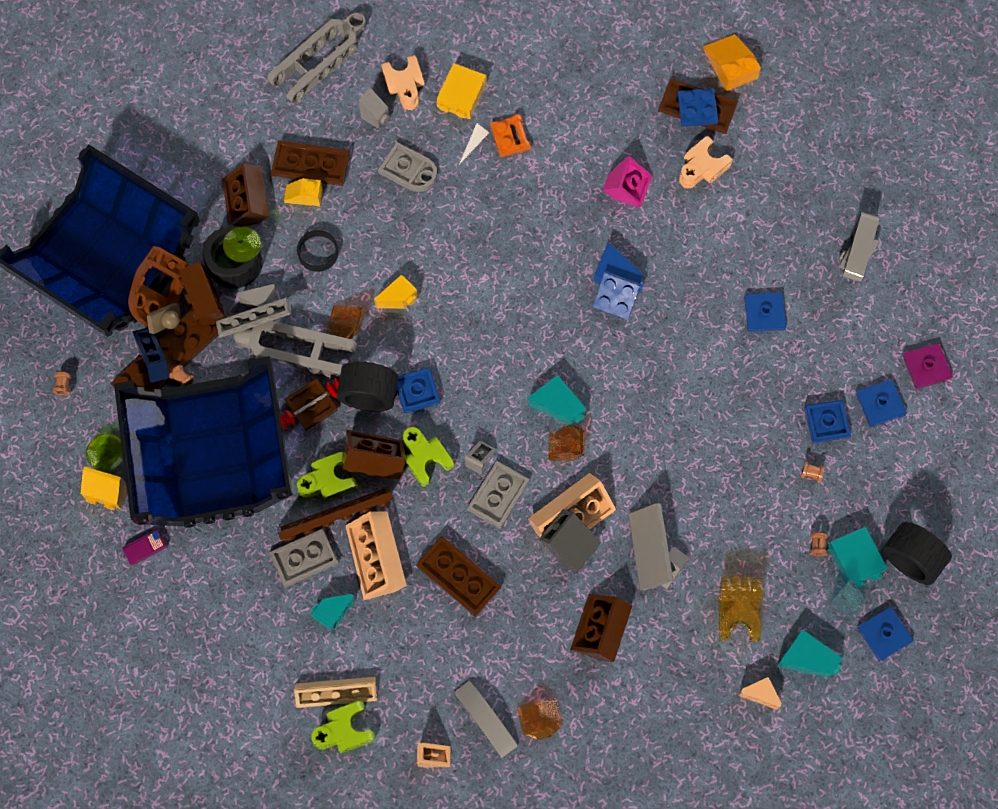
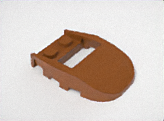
M153 246L138 267L128 299L129 309L133 317L147 327L148 314L172 303L180 305L182 300L180 295L183 287L179 281V277H181L179 270L190 265L160 247ZM152 266L174 278L166 296L143 285L144 276Z

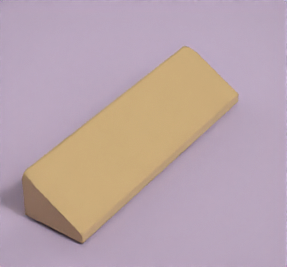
M376 677L295 684L296 708L348 704L356 701H377Z

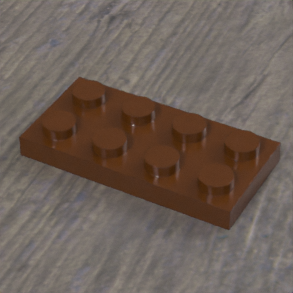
M670 78L658 112L680 119L678 91L702 89ZM715 93L718 124L700 126L727 134L738 100Z
M278 140L271 175L296 180H321V183L343 186L350 151Z
M443 536L416 564L419 570L475 618L502 588L501 585Z

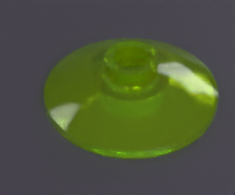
M237 227L227 233L223 241V248L230 259L237 262H246L253 259L259 253L261 240L253 229ZM239 240H244L243 243H238Z
M101 434L93 438L86 449V457L89 464L99 471H110L118 467L123 461L121 439L113 434ZM109 451L110 456L104 457L105 452Z

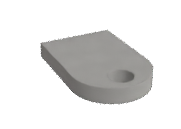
M396 142L378 169L379 174L415 192L430 189L437 179L436 166L429 158ZM426 174L432 177L429 181H423L421 178Z

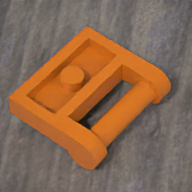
M520 114L490 123L500 157L531 149ZM515 125L521 142L518 145L515 143L510 126Z

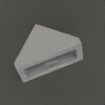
M274 284L237 293L240 303L249 309L271 303L277 296Z
M479 441L466 455L465 466L483 475L497 449Z
M675 547L669 552L673 581L690 559ZM672 582L663 584L661 586L665 589H668Z

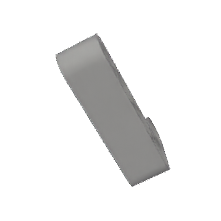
M865 212L860 213L854 227L853 240L842 277L858 282L862 281L880 217Z

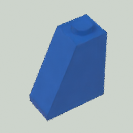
M608 243L594 274L593 282L601 284L603 275L607 271L641 284L638 291L641 293L645 283L642 282L643 274L616 248Z

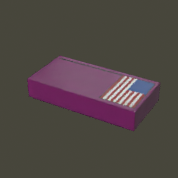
M158 529L122 547L131 566L167 548Z

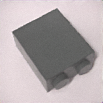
M562 509L539 538L540 542L565 568L576 573L583 568L585 562L601 543L574 513Z

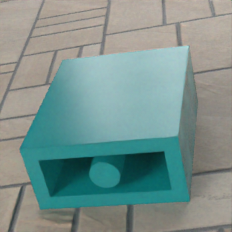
M866 527L831 541L828 544L827 548L848 589L852 587L858 589L866 585L865 581L872 579L874 582L884 577L883 574L886 572L887 567Z

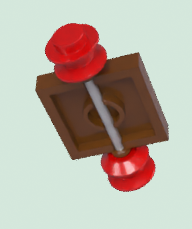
M316 378L286 397L284 400L292 412L290 413V411L284 409V415L281 416L282 428L288 430V425L295 426V419L297 418L304 430L307 431L338 411L330 397L336 398L339 380L334 378V383L330 384L327 382V390H324Z

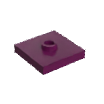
M939 343L905 352L902 355L915 389L953 378Z

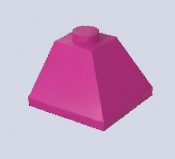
M628 156L608 174L602 190L615 200L641 207L652 175Z

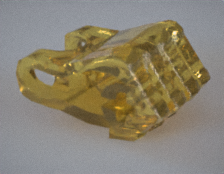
M732 576L731 580L730 577H721L718 602L719 638L722 642L730 639L731 630L738 624H744L747 627L751 642L758 643L760 641L761 621L759 619V602L763 599L761 578H753V581H751V577L743 576L741 581L740 576Z

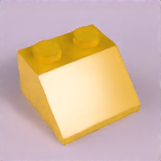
M84 466L80 494L90 504L96 505L98 502L104 504L103 507L110 510H115V508L122 509L127 496V486L122 477Z

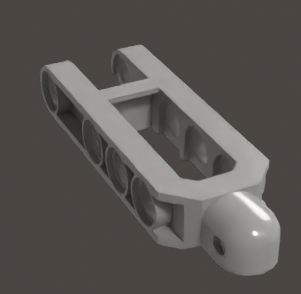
M352 13L345 20L330 19L269 73L267 77L268 82L277 87L295 71H298L302 77L286 94V98L293 104L297 103L357 50V36L365 29V17L361 13ZM341 35L346 40L342 45L337 46L336 50L327 58L324 57L323 61L314 69L307 71L302 66L335 36Z
M269 321L233 334L236 344L251 349L255 358L270 356L272 364L336 379L340 378L343 365L321 360L324 349L338 352L341 350L355 354L357 343L348 338ZM268 333L281 336L282 339L298 340L299 343L314 344L311 357H305L260 346L259 339Z

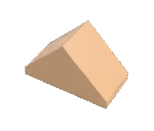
M769 677L743 688L739 693L741 697L776 710L781 706V701Z
M418 743V767H450L451 746Z

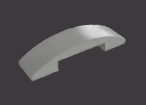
M470 680L453 692L485 734L501 759L518 747L503 723Z

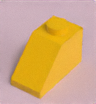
M300 179L287 184L284 203L320 206L323 191L321 180Z
M400 275L374 298L375 306L377 308H405L408 305L411 306L417 300V289L404 276Z

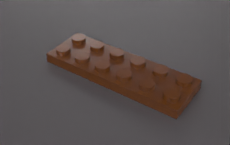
M191 310L180 319L179 325L176 328L169 329L157 340L165 357L169 375L176 366L182 365L185 367L218 336V330L214 325H202L199 320L195 321ZM139 356L110 384L114 387L115 383L134 380L137 387H144V391L153 392V389L160 390L171 378L151 383L141 356ZM128 401L136 410L145 404Z
M386 487L277 527L280 540L290 541L297 538V534L304 532V535L312 533L316 527L321 525L323 528L331 526L335 520L340 518L344 521L352 518L354 513L360 512V514L371 511L373 506H386L393 499L392 493Z

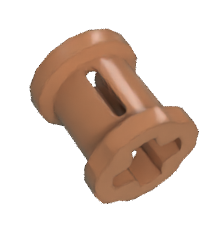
M182 365L176 366L169 375L171 379H175L181 386L193 384L195 381V377L190 376Z
M56 372L54 375L56 383L52 392L57 395H69V382L72 379V375L67 372Z
M805 461L801 478L807 477L820 483L824 466H814Z
M824 533L810 534L812 539L810 555L827 556L826 539H828V535Z

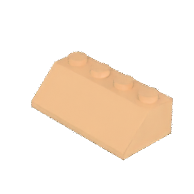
M589 473L529 517L528 520L537 535L541 537L562 509L574 513L590 530L613 513L616 508L601 481Z
M370 511L345 525L363 599L367 600L394 593L406 587L388 512Z

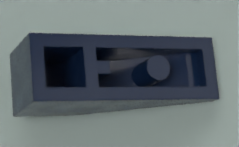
M148 327L132 331L150 382L153 383L169 378L167 363L155 335L149 333Z

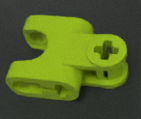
M415 427L407 428L404 431L403 442L409 451V454L405 456V463L422 487L429 484V476L425 469L430 463L437 462L447 471L454 468L453 460L436 437L427 441L421 431ZM409 437H416V441L410 440Z
M343 452L319 459L311 464L313 472L300 476L296 483L301 497L310 499L322 494L324 501H331L355 492L358 489V483L354 478L339 479L335 476V472L343 466ZM308 484L310 488L306 489L304 485Z
M356 701L327 713L326 717L329 723L317 727L312 732L311 739L314 746L323 750L337 745L339 753H344L373 742L376 736L372 730L358 732L351 727L352 719L364 711V703ZM323 733L324 736H327L325 737V742L321 743L320 740H317L319 739V734Z

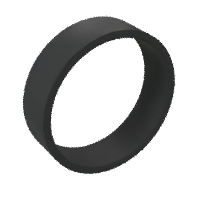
M313 230L300 238L297 244V255L300 263L306 269L315 272L325 271L337 261L339 253L337 242L328 232ZM316 236L328 238L336 247L333 258L326 264L319 266L310 265L300 257V250L304 242Z

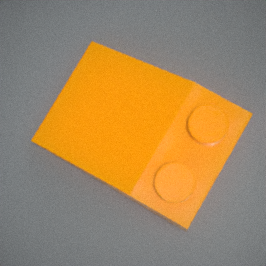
M735 34L703 46L725 91L758 79L761 67L754 54Z

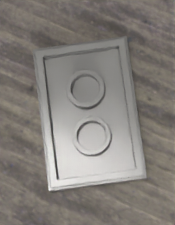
M496 461L467 507V510L501 529L530 482V479L503 463Z
M324 528L269 551L284 588L339 564Z

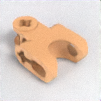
M416 56L407 57L408 67L403 71L394 70L390 62L382 63V73L389 95L398 93L401 104L405 109H415L419 104L417 88L424 86Z
M709 136L702 139L684 156L687 164L682 167L679 182L684 188H692L702 179L712 183L732 165L733 159L727 154L717 159L708 154L713 143Z

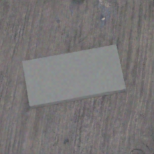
M655 503L629 514L640 590H648L673 581L661 504Z

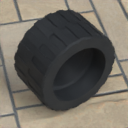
M239 226L221 227L212 232L206 242H204L202 250L204 263L210 276L220 286L238 289L249 285L259 276L263 265L262 255L257 240L247 229ZM242 246L250 251L246 262L237 268L225 269L216 264L219 253L227 247Z
M354 361L345 363L341 368L336 398L343 404L359 410L372 412L388 411L394 406L398 374L388 367L372 362Z
M912 522L901 523L883 547L885 557L896 569L912 580L924 585H932L952 558L950 550L942 540L927 529Z

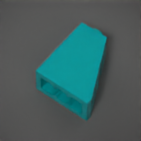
M558 375L528 397L527 404L530 407L570 426L575 423L580 424L586 418L587 408Z
M802 629L777 665L781 668L829 678L832 674L837 675L843 666L840 662L843 658Z

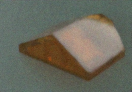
M333 306L327 330L335 336L352 339L359 332L365 308Z
M572 425L549 434L548 459L550 461H574L585 455L584 429Z
M557 699L539 700L517 706L522 734L537 740L550 738L562 727Z

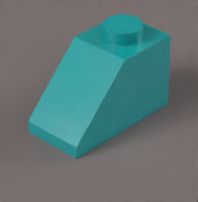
M352 594L325 598L320 603L317 602L311 610V616L319 624L333 632L356 599Z

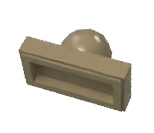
M172 303L148 314L149 333L155 334L166 328H176L181 319L179 304Z

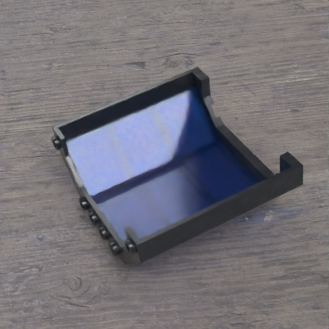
M88 144L85 149L80 151L77 158L81 165V170L75 189L66 196L63 204L54 211L49 221L43 224L40 232L31 239L28 246L12 251L8 245L0 249V267L103 335L109 337L112 335V331H121L128 327V323L138 322L130 312L128 299L136 271L152 247H160L185 261L184 252L186 248L189 249L194 238L191 233L193 228L198 226L200 219L196 211ZM152 266L144 276L143 285L160 294L173 277Z
M270 356L250 359L251 368H249V373L246 375L241 373L238 376L161 390L153 389V392L144 391V387H137L134 380L114 384L130 519L135 524L191 528L195 527L197 523L212 524L216 522L215 520L219 519L229 521L235 519V516L240 515L251 517L254 513L261 512L293 495L274 370Z

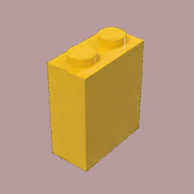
M453 63L438 94L437 107L443 112H452L460 118L471 119L487 84V75Z

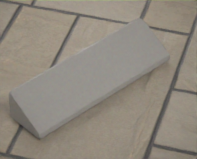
M286 297L218 320L216 324L219 338L290 315L291 303Z

